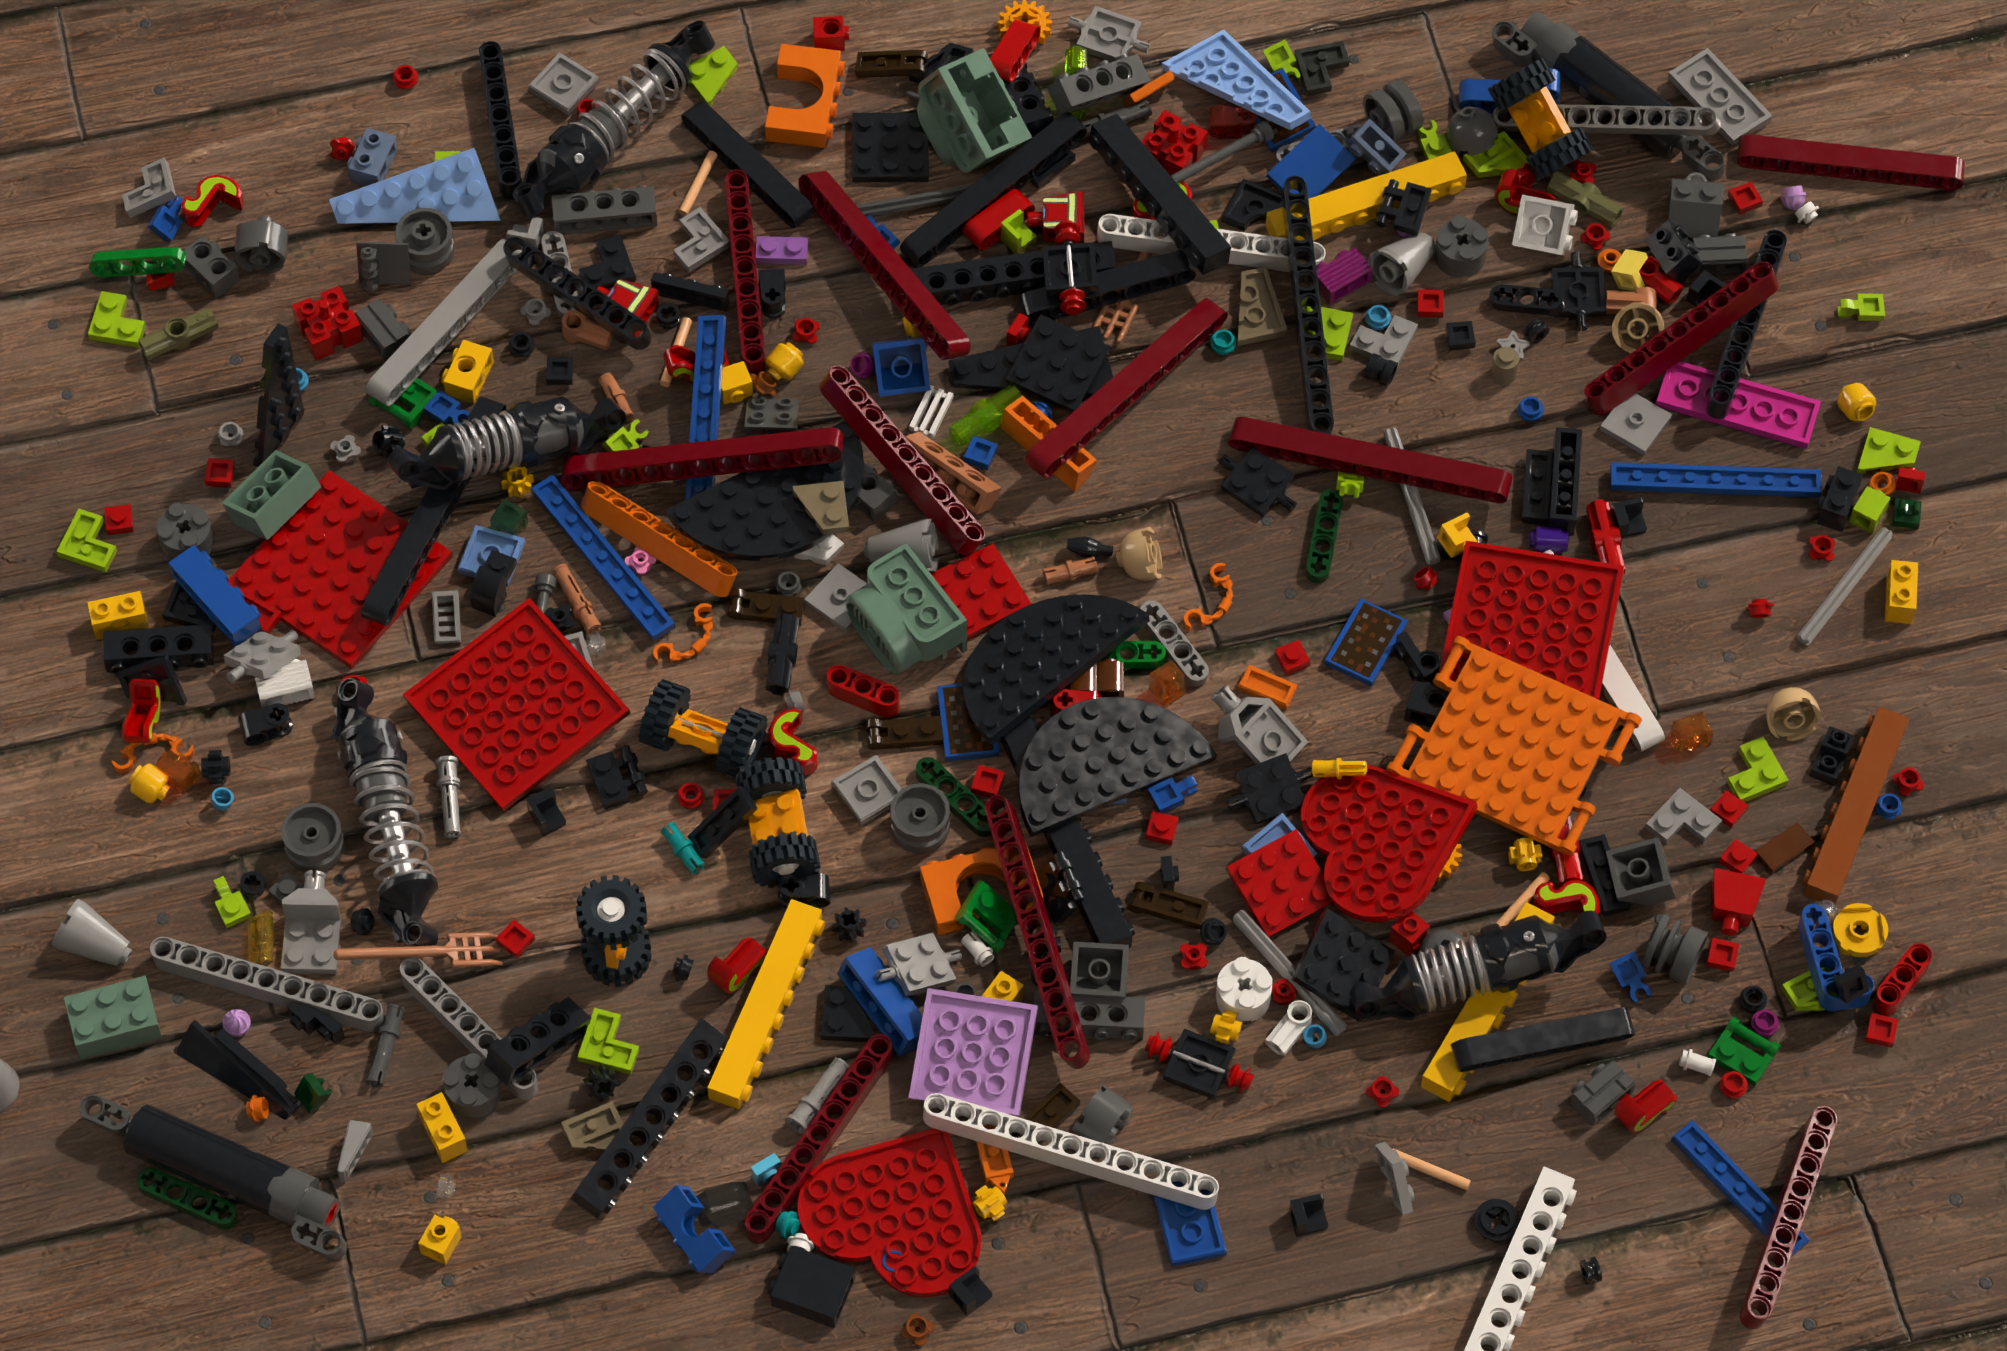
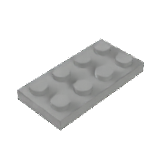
M1708 48L1676 67L1668 74V79L1695 107H1708L1715 111L1721 120V127L1718 132L1732 146L1739 142L1740 137L1754 133L1772 120L1770 112ZM1712 116L1705 117L1710 123L1713 122Z

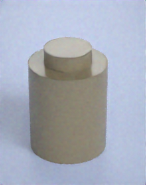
M1501 347L1495 351L1491 367V378L1497 384L1509 385L1516 379L1519 364V354L1516 350L1510 347Z

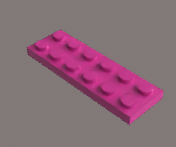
M1681 361L1666 371L1656 401L1657 406L1807 449L1821 401L1741 379L1728 416L1723 419H1715L1707 413L1706 406L1716 371Z

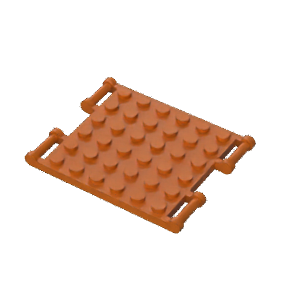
M1456 636L1452 643L1454 647L1441 672L1437 673L1433 679V683L1437 687L1450 692L1429 733L1415 724H1409L1406 730L1407 735L1393 762H1389L1385 770L1475 801L1478 807L1475 814L1561 853L1572 856L1577 848L1575 844L1589 817H1593L1596 811V807L1591 803L1578 800L1599 759L1611 765L1619 766L1623 759L1622 753L1634 729L1638 728L1641 724L1642 718L1635 713H1627L1472 644L1462 636ZM1464 652L1470 656L1456 682H1454L1449 677ZM1618 721L1625 724L1612 750L1604 749ZM1415 741L1422 742L1423 744L1410 769H1404L1402 766ZM1571 812L1579 813L1566 840L1559 839Z

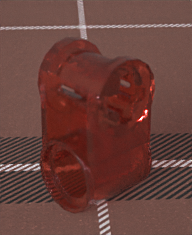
M1212 106L1209 110L1208 134L1217 139H1241L1251 133L1255 126L1254 122L1257 115L1240 106ZM1244 113H1247V119H1244Z

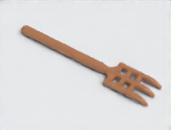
M1140 252L1136 262L1148 259L1151 253ZM1129 300L1111 304V306L1116 307V310L1110 309V305L1101 308L1093 327L1100 326L1101 323L1108 325L1103 339L1110 336L1114 327L1121 329L1116 340L1117 343L1125 337L1138 309V305L1131 304ZM1123 309L1130 310L1129 313L1122 312ZM1105 315H1110L1112 318H1106ZM1118 318L1125 319V322L1118 321Z
M488 932L448 933L447 939L449 942L445 946L336 949L333 953L336 960L445 955L452 960V967L503 965L501 961L483 959L482 957L484 952H500V948L480 945V939H496L498 936ZM469 939H473L474 946L468 945ZM456 940H461V947L456 946ZM458 953H463L464 960H459ZM470 953H475L476 960H471Z

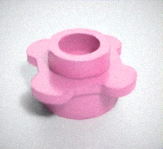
M638 546L635 547L634 553L631 556L625 558V563L639 575L646 574L651 569L652 564H655L657 561L655 557Z

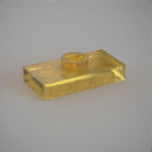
M264 910L248 919V961L267 966L273 963V912Z

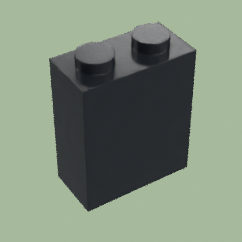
M791 1246L788 1254L784 1253L780 1259L778 1269L781 1271L778 1278H773L770 1283L768 1295L771 1297V1306L835 1328L855 1281V1268Z

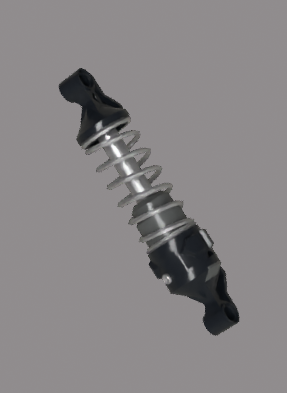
M698 20L687 25L669 42L652 44L643 53V60L647 68L640 64L632 63L630 71L634 80L627 76H619L617 78L618 87L622 93L613 88H606L604 93L608 104L593 100L592 110L588 113L580 112L578 122H570L567 126H560L549 137V143L540 150L538 157L528 164L524 180L513 192V197L525 217H534L544 210L546 193L561 191L573 194L578 193L586 184H593L604 173L603 168L614 158V150L624 149L627 145V138L636 137L640 133V125H649L653 120V113L662 112L665 109L666 101L675 100L678 92H683L692 83L690 71L691 54H704L715 46V41L704 21ZM635 67L646 74L641 80L634 71ZM621 81L629 82L633 88L627 92ZM664 86L674 91L673 95L665 97L662 87ZM609 92L614 93L620 98L616 104L612 102ZM652 96L662 100V105L658 109H652L649 100ZM639 109L649 112V117L646 121H639L637 114ZM627 121L636 124V130L633 133H629Z
M347 678L339 686L337 707L334 708L337 721L333 728L332 738L339 743L341 751H338L337 754L341 766L346 769L349 784L357 789L358 795L354 799V803L365 809L359 817V822L367 826H375L364 835L365 841L371 844H380L369 853V859L375 862H386L380 865L373 873L375 878L383 881L377 889L380 899L378 914L392 928L395 942H405L411 946L436 945L438 942L437 930L422 920L421 916L429 900L438 890V883L433 866L426 862L429 857V849L422 844L424 830L417 825L420 818L419 812L412 807L415 801L414 793L407 789L410 779L406 773L407 753L400 744V741H403V736L400 731H397L396 725L392 721L367 712L368 705L371 704L374 698L373 688L356 679ZM410 810L414 814L413 823L403 822L400 817ZM366 816L368 819L372 821H365L364 817ZM413 828L419 833L417 842L406 840L405 837ZM381 829L383 839H369L370 834ZM417 847H420L424 852L422 860L411 858L410 853ZM386 848L388 857H374V853ZM424 865L428 868V870H423L419 868ZM391 866L393 875H379L381 870Z

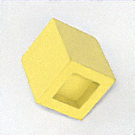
M1625 249L1611 270L1619 289L1634 291L1645 286L1639 270L1648 258L1645 252Z

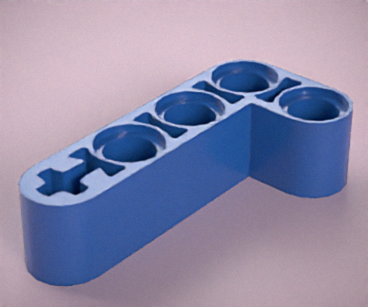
M1550 68L1556 80L1546 87L1555 103L1559 104L1560 72ZM1465 79L1459 84V108L1477 107L1493 114L1497 105L1488 88L1501 80Z
M1817 904L1807 905L1803 908L1798 923V930L1820 1006L1827 1011H1840L1865 1006L1869 1002L1874 989L1873 979L1866 974L1869 991L1847 1004L1840 999L1838 988L1834 984L1833 975H1840L1843 973L1826 911ZM1814 943H1820L1824 947L1819 948L1815 946ZM1826 967L1830 969L1831 972H1825L1821 968ZM1828 992H1834L1838 997L1830 996Z

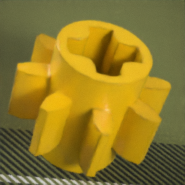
M514 466L508 472L503 471L502 490L508 489L509 497L515 496L522 499L527 492L532 493L531 484L534 482L533 474L527 475V468Z
M1520 838L1514 841V847H1509L1510 865L1516 864L1519 871H1531L1537 867V863L1542 862L1541 845H1534V841L1531 838Z
M1225 1010L1222 1016L1215 1015L1210 1034L1216 1035V1041L1226 1045L1230 1043V1040L1237 1042L1243 1022L1237 1021L1238 1013Z
M984 1185L975 1192L976 1200L972 1202V1205L983 1220L991 1217L993 1221H996L1005 1214L1004 1206L1007 1204V1199L998 1187L995 1186L988 1189Z

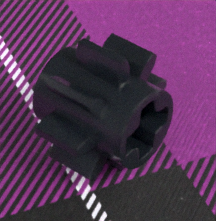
M382 425L381 431L374 433L372 444L374 449L378 450V456L389 457L394 450L404 449L405 437L402 433H399V427Z
M209 750L208 757L201 758L202 778H209L210 784H223L224 777L231 775L230 757L223 756L222 750Z
M845 907L841 914H834L836 923L832 924V931L839 932V941L845 939L854 943V939L858 936L864 937V930L862 928L866 926V919H859V909L852 911Z
M603 1064L594 1069L589 1068L588 1078H584L583 1082L588 1087L586 1092L590 1097L596 1094L598 1099L602 1101L605 1097L614 1096L615 1087L620 1086L615 1078L617 1074L614 1069L611 1068L606 1071Z

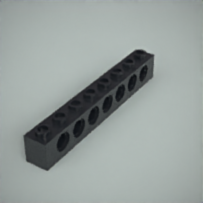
M1112 241L1094 243L1096 271L1101 272L1117 267ZM1043 250L911 269L940 305H955L965 301L978 302L994 297L1005 298L1009 295L1023 294L1046 287Z
M701 1018L571 1196L570 1199L596 1218L602 1212L606 1214L610 1212L617 1202L613 1196L618 1190L625 1191L633 1180L629 1174L634 1167L640 1170L649 1158L645 1152L650 1145L656 1148L665 1134L660 1131L665 1124L671 1127L680 1115V1112L676 1109L681 1102L687 1105L696 1091L692 1087L697 1080L703 1083L712 1070L707 1067L712 1059L718 1062L725 1049L723 1044L728 1039L726 1035ZM693 1050H701L705 1055V1059H697L693 1054ZM677 1071H685L689 1075V1081L681 1080L677 1075ZM661 1093H670L674 1098V1102H665ZM646 1114L655 1115L658 1119V1124H650L646 1120ZM630 1136H638L642 1140V1146H634L630 1141ZM614 1158L624 1159L627 1167H617L614 1163ZM604 1179L608 1181L611 1190H602L598 1185V1180Z

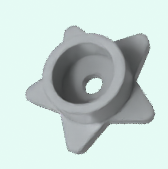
M1512 331L1508 338L1497 339L1496 341L1500 347L1511 348V345H1514L1515 348L1513 349L1519 354V360L1524 359L1523 350L1530 345L1529 341L1519 339L1515 331Z

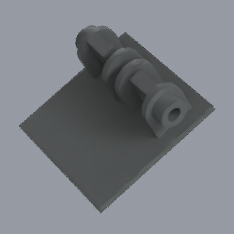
M356 241L359 283H363V288L367 293H374L379 284L411 285L408 243Z
M787 397L780 399L747 398L744 425L745 436L764 435V429H766V434H769V429L774 430V433H777V430H779V433L798 431L799 399Z

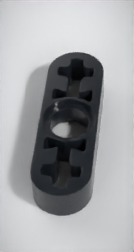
M1500 284L1493 287L1489 294L1492 306L1499 311L1554 316L1561 313L1565 306L1562 294L1555 289ZM1502 294L1506 295V297H1503L1502 301H1498V298H1501ZM1530 295L1534 297L1530 304L1524 305L1520 303L1521 298ZM1552 299H1556V302H1553L1552 306L1548 305V303H1551Z

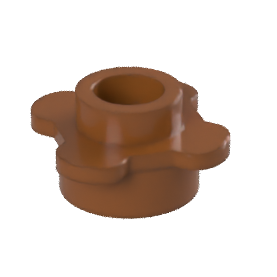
M761 371L758 375H750L754 383L753 389L758 394H769L770 396L776 394L774 389L776 380L771 374Z
M912 1314L909 1316L906 1327L901 1329V1336L915 1341L917 1346H923L926 1344V1338L929 1333L934 1331V1324L919 1314ZM920 1328V1331L916 1332L915 1329Z

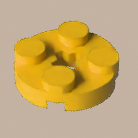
M1854 903L1844 907L1835 917L1832 925V935L1839 951L1844 955L1854 957H1869L1879 953L1888 936V924L1885 917L1881 913L1879 915L1876 911L1872 910V906L1864 903ZM1857 925H1861V928L1867 930V932L1863 935H1858L1853 930L1856 929Z

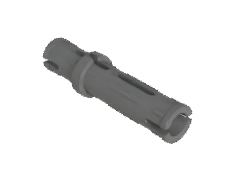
M1144 100L1143 102L1105 115L1103 113L1097 114L1096 118L1081 122L1087 128L1085 137L1090 136L1093 123L1118 114L1125 123L1151 116V106L1147 107L1149 102Z
M388 1004L383 1026L378 1029L380 1036L368 1078L366 1079V1083L369 1085L373 1081L372 1086L383 1087L395 1041L399 1039L401 1034L399 1027L405 1008L401 1006L398 1010L399 1005Z

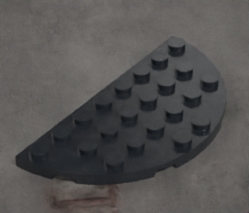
M843 421L833 426V428L842 431L844 435L842 457L837 462L739 473L667 509L666 516L685 537H690L701 544L703 549L717 555L738 560L760 561V558L779 556V559L799 554L821 543L831 534L823 535L820 532L815 520L809 517L804 505L798 497L795 498L793 495V486L844 481L847 514L849 516L857 502L863 483L864 459L861 440L851 427Z
M1073 594L1033 603L1001 620L980 640L965 670L963 681L964 698L967 711L977 731L991 745L1147 624L1150 621L1149 614L1128 602L1100 595Z
M1101 697L1073 704L1051 717L1042 725L1028 745L1018 774L1017 790H1019L1020 813L1030 837H1033L1152 787L1171 777H1176L1214 761L1217 754L1210 743L1190 723L1161 706L1127 697Z

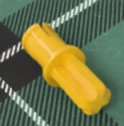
M1341 758L1336 760H1313L1312 774L1314 778L1337 777V779H1341L1342 776H1364L1367 774V763L1365 761H1342Z

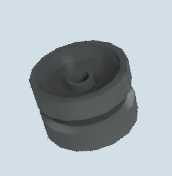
M1395 79L1385 84L1382 90L1376 89L1364 96L1363 107L1367 120L1371 119L1394 142L1402 139L1404 134L1410 135L1423 127L1424 119L1419 102L1412 90L1402 80Z
M418 208L409 211L401 217L396 226L395 237L396 243H408L410 271L417 274H434L447 267L454 257L455 248L452 227L448 218L440 211L432 208Z
M921 783L911 784L902 788L894 796L890 806L891 834L895 842L904 850L916 854L929 853L938 849L947 840L950 831V808L944 793L935 786Z
M307 803L292 809L286 815L281 826V837L285 854L294 867L303 872L313 870V873H316V870L324 872L333 868L341 860L345 850L341 822L333 810L322 804Z

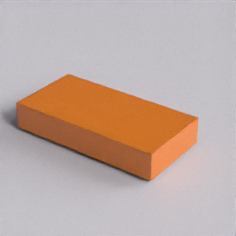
M1170 70L1123 99L1127 107L1134 105L1174 80L1173 73Z
M1248 665L1238 684L1237 690L1257 698H1270L1277 707L1287 710L1297 691L1298 685Z

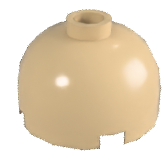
M1643 302L1631 303L1623 307L1617 313L1612 323V335L1616 344L1629 353H1632L1664 330V320L1660 312L1652 305Z
M1151 527L1141 528L1127 534L1121 542L1120 551L1116 553L1119 567H1124L1125 572L1135 580L1149 581L1161 578V574L1157 573V569H1162L1161 551L1158 540L1152 541L1150 534H1153L1154 531Z
M1790 687L1778 691L1770 698L1766 708L1769 731L1777 738L1779 736H1788L1787 741H1795L1811 735L1816 730L1815 725L1818 721L1819 723L1821 722V713L1817 701L1809 692L1801 688Z

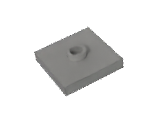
M559 52L528 85V89L531 93L569 116L600 80L599 76Z
M1635 393L1610 412L1601 424L1600 431L1645 456L1672 419V414Z
M838 563L804 599V603L846 633L853 626L845 606L846 597L867 583Z
M877 755L831 781V786L860 826L889 810L894 796L902 789Z

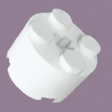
M1239 957L1225 965L1217 978L1216 1002L1219 1011L1222 1014L1225 1010L1238 1013L1237 1021L1241 1022L1256 1021L1267 1012L1272 993V977L1267 969L1260 963L1249 960L1246 957Z

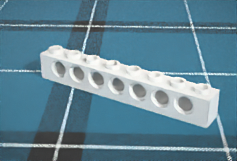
M1543 1167L1464 1351H1484L1481 1346L1485 1344L1494 1347L1495 1351L1510 1350L1515 1338L1511 1332L1514 1325L1520 1327L1526 1312L1521 1310L1525 1301L1530 1303L1536 1289L1535 1286H1532L1535 1277L1541 1278L1546 1266V1262L1542 1261L1545 1253L1551 1254L1557 1239L1553 1237L1556 1229H1562L1567 1217L1563 1213L1565 1206H1572L1577 1191L1573 1189L1574 1178ZM1553 1200L1557 1205L1551 1207L1546 1205L1544 1201ZM1534 1224H1543L1547 1229L1543 1231L1537 1230ZM1530 1247L1537 1253L1530 1255L1525 1253L1523 1249ZM1517 1271L1522 1272L1526 1275V1278L1518 1279L1513 1273ZM1511 1296L1516 1302L1507 1303L1502 1297ZM1500 1320L1505 1326L1502 1328L1495 1327L1492 1321Z

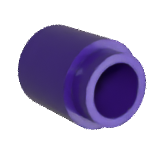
M1536 527L1535 532H1530L1529 546L1534 548L1535 552L1541 553L1547 550H1551L1554 554L1567 552L1568 531H1562V528Z

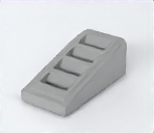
M459 591L432 592L434 644L461 643ZM454 602V606L438 607V603ZM454 612V616L439 617L438 613ZM439 622H455V626H439ZM455 631L456 635L440 637L439 632Z
M355 1120L348 1122L337 1168L340 1182H347L371 1140L373 1130L370 1123Z

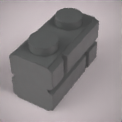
M1729 233L1722 237H1711L1704 234L1692 239V242L1700 251L1698 256L1703 262L1693 272V275H1700L1704 270L1710 274L1745 272L1748 258L1744 236H1736Z
M377 299L368 304L367 307L365 306L355 312V316L361 326V332L384 361H387L411 335L405 322L399 323L396 319L397 314L390 304L385 305L381 299Z
M1615 1061L1609 1062L1606 1066L1603 1063L1600 1064L1591 1073L1592 1078L1586 1083L1581 1080L1571 1090L1573 1093L1570 1100L1571 1106L1591 1126H1594L1611 1112L1621 1098L1626 1094L1631 1095L1634 1091L1635 1081Z

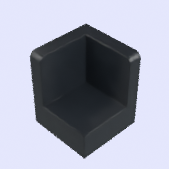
M1704 270L1690 285L1686 301L1696 307L1727 284Z
M1642 498L1612 503L1611 513L1614 525L1618 526L1621 538L1646 533L1647 527L1642 515L1644 504Z
M551 787L526 799L528 812L542 836L566 825V820L557 806L556 796Z
M1322 1193L1290 1200L1289 1214L1296 1237L1328 1229Z
M976 1266L949 1285V1296L966 1316L992 1298V1292L979 1278V1269Z

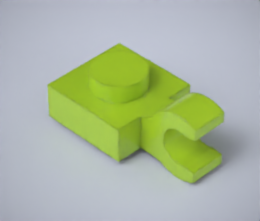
M1857 293L1855 300L1840 299V306L1837 307L1838 317L1847 318L1857 314L1858 321H1883L1885 318L1883 294Z
M224 876L213 880L221 898L214 903L226 929L252 918L240 890L232 894Z

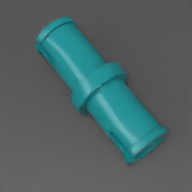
M675 822L668 824L673 834L664 826L661 834L664 835L672 846L675 857H680L691 875L697 874L698 871L693 862H695L700 870L705 867V863L693 849L692 841L685 838Z

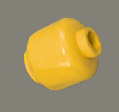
M789 342L786 345L779 343L765 359L766 365L769 367L767 372L778 382L781 378L791 381L803 367L804 361L802 357L804 355Z
M1853 383L1841 389L1837 404L1847 418L1858 422L1865 421L1873 415L1876 399L1863 384Z
M150 763L143 767L139 765L128 781V784L131 785V793L148 804L154 803L157 799L162 801L171 788L167 785L168 775Z

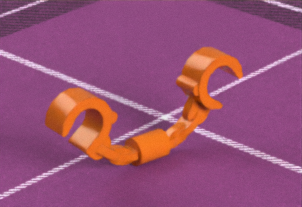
M1216 563L1211 567L1210 580L1214 587L1222 586L1227 590L1226 597H1223L1217 607L1218 611L1212 616L1204 615L1200 608L1187 611L1183 619V625L1187 631H1191V624L1188 621L1190 618L1199 619L1201 628H1203L1204 625H1210L1213 621L1220 619L1231 606L1233 598L1231 588L1233 583L1230 580V575L1221 578L1215 575L1218 571H1225V563Z
M702 603L694 609L695 625L702 626L706 631L703 638H699L690 647L691 650L685 653L674 651L672 643L656 645L653 649V658L656 664H659L658 654L660 652H668L670 654V663L672 664L673 661L679 662L682 659L691 658L695 654H699L707 646V642L711 637L710 631L713 630V618H701L699 614L702 612H712V605Z
M153 733V739L148 744L144 743V745L158 743L159 740L168 741L172 746L170 749L171 756L175 757L179 762L190 761L195 755L193 745H191L187 753H178V750L184 745L182 738L171 737L164 733ZM131 743L126 745L123 750H120L121 757L129 761L125 765H118L112 760L113 768L117 773L126 774L134 768V764L137 763L136 757L133 755L134 748L143 743Z

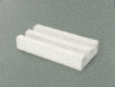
M930 385L931 390L926 391L909 425V431L914 433L920 431L928 438L934 439L954 395L951 392L946 394L940 388L935 390L934 386ZM934 396V399H933V401H932V404H931V406H930V408H929V410H928V412H927V414H926V416H925V418H924V420H923L921 426H920V427H917L918 424H919V422H920V420H921V418H922V416H923V414H924V412H925V410H926V408H927V406H928V404H929V401H930L931 397ZM943 399L944 402L930 431L926 430L940 400Z

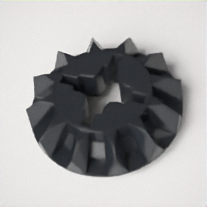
M1490 1199L1483 1202L1477 1208L1474 1221L1476 1231L1480 1232L1485 1240L1490 1239L1497 1243L1503 1240L1508 1241L1515 1234L1520 1218L1516 1208L1511 1203L1502 1199ZM1502 1213L1501 1223L1503 1226L1498 1224L1492 1229V1220L1490 1218L1496 1219Z

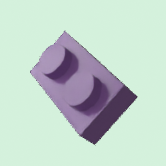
M757 236L756 263L807 265V237Z

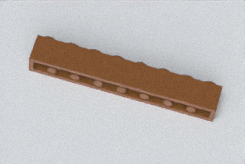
M1880 706L1875 716L1870 714L1865 727L1869 731L1867 738L1861 736L1856 749L1857 752H1860L1858 760L1852 758L1847 771L1848 774H1851L1849 782L1843 780L1838 793L1839 796H1842L1840 804L1834 803L1829 815L1833 822L1831 826L1825 825L1820 840L1824 841L1822 848L1816 847L1811 860L1812 863H1815L1813 871L1807 869L1802 885H1805L1806 889L1803 896L1833 908L1835 907L1907 728L1909 717Z

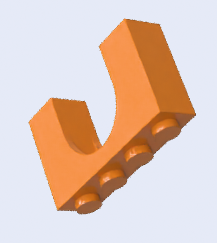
M781 44L777 61L778 79L810 83L820 90L822 96L814 105L804 109L769 106L765 123L766 141L826 148L827 139H832L834 124H830L831 118H836L838 104L834 103L835 97H840L841 82H838L839 76H844L845 61H841V51Z
M985 847L976 853L968 855L957 854L951 859L940 862L936 860L930 861L920 867V880L938 936L964 929V925H961L955 919V916L961 908L957 890L967 878L977 874H989L1002 880L1008 887L996 848ZM1015 855L1011 859V862L1016 861L1019 855ZM1034 868V872H1035V875H1036V878H1037V882H1038V885H1039V888H1040V891H1041V895H1042V898H1043V901H1044V896H1043V893H1042V890H1041V887H1040V884H1039V881H1038V877H1037V874H1036V871H1035V868ZM1027 878L1022 879L1018 886L1023 885ZM1034 902L1028 904L1025 910H1029Z

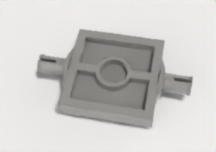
M1095 6L1091 15L1085 21L1073 16L1068 21L1067 26L1081 30V35L1076 43V50L1114 62L1113 60L1123 54L1128 55L1133 49L1145 52L1146 54L1150 49V43L1137 40L1142 27L1141 21Z
M291 630L282 637H276L260 631L242 644L237 645L233 650L224 655L225 665L234 668L227 673L228 680L235 682L240 677L246 675L266 679L301 655L300 646L293 643L298 640L297 633Z
M934 933L886 945L883 949L889 962V968L877 970L876 977L880 982L894 978L901 986L905 996L908 997L926 992L928 988L937 989L952 985L956 977L949 963L960 961L962 954L959 953V949L945 953L941 949Z

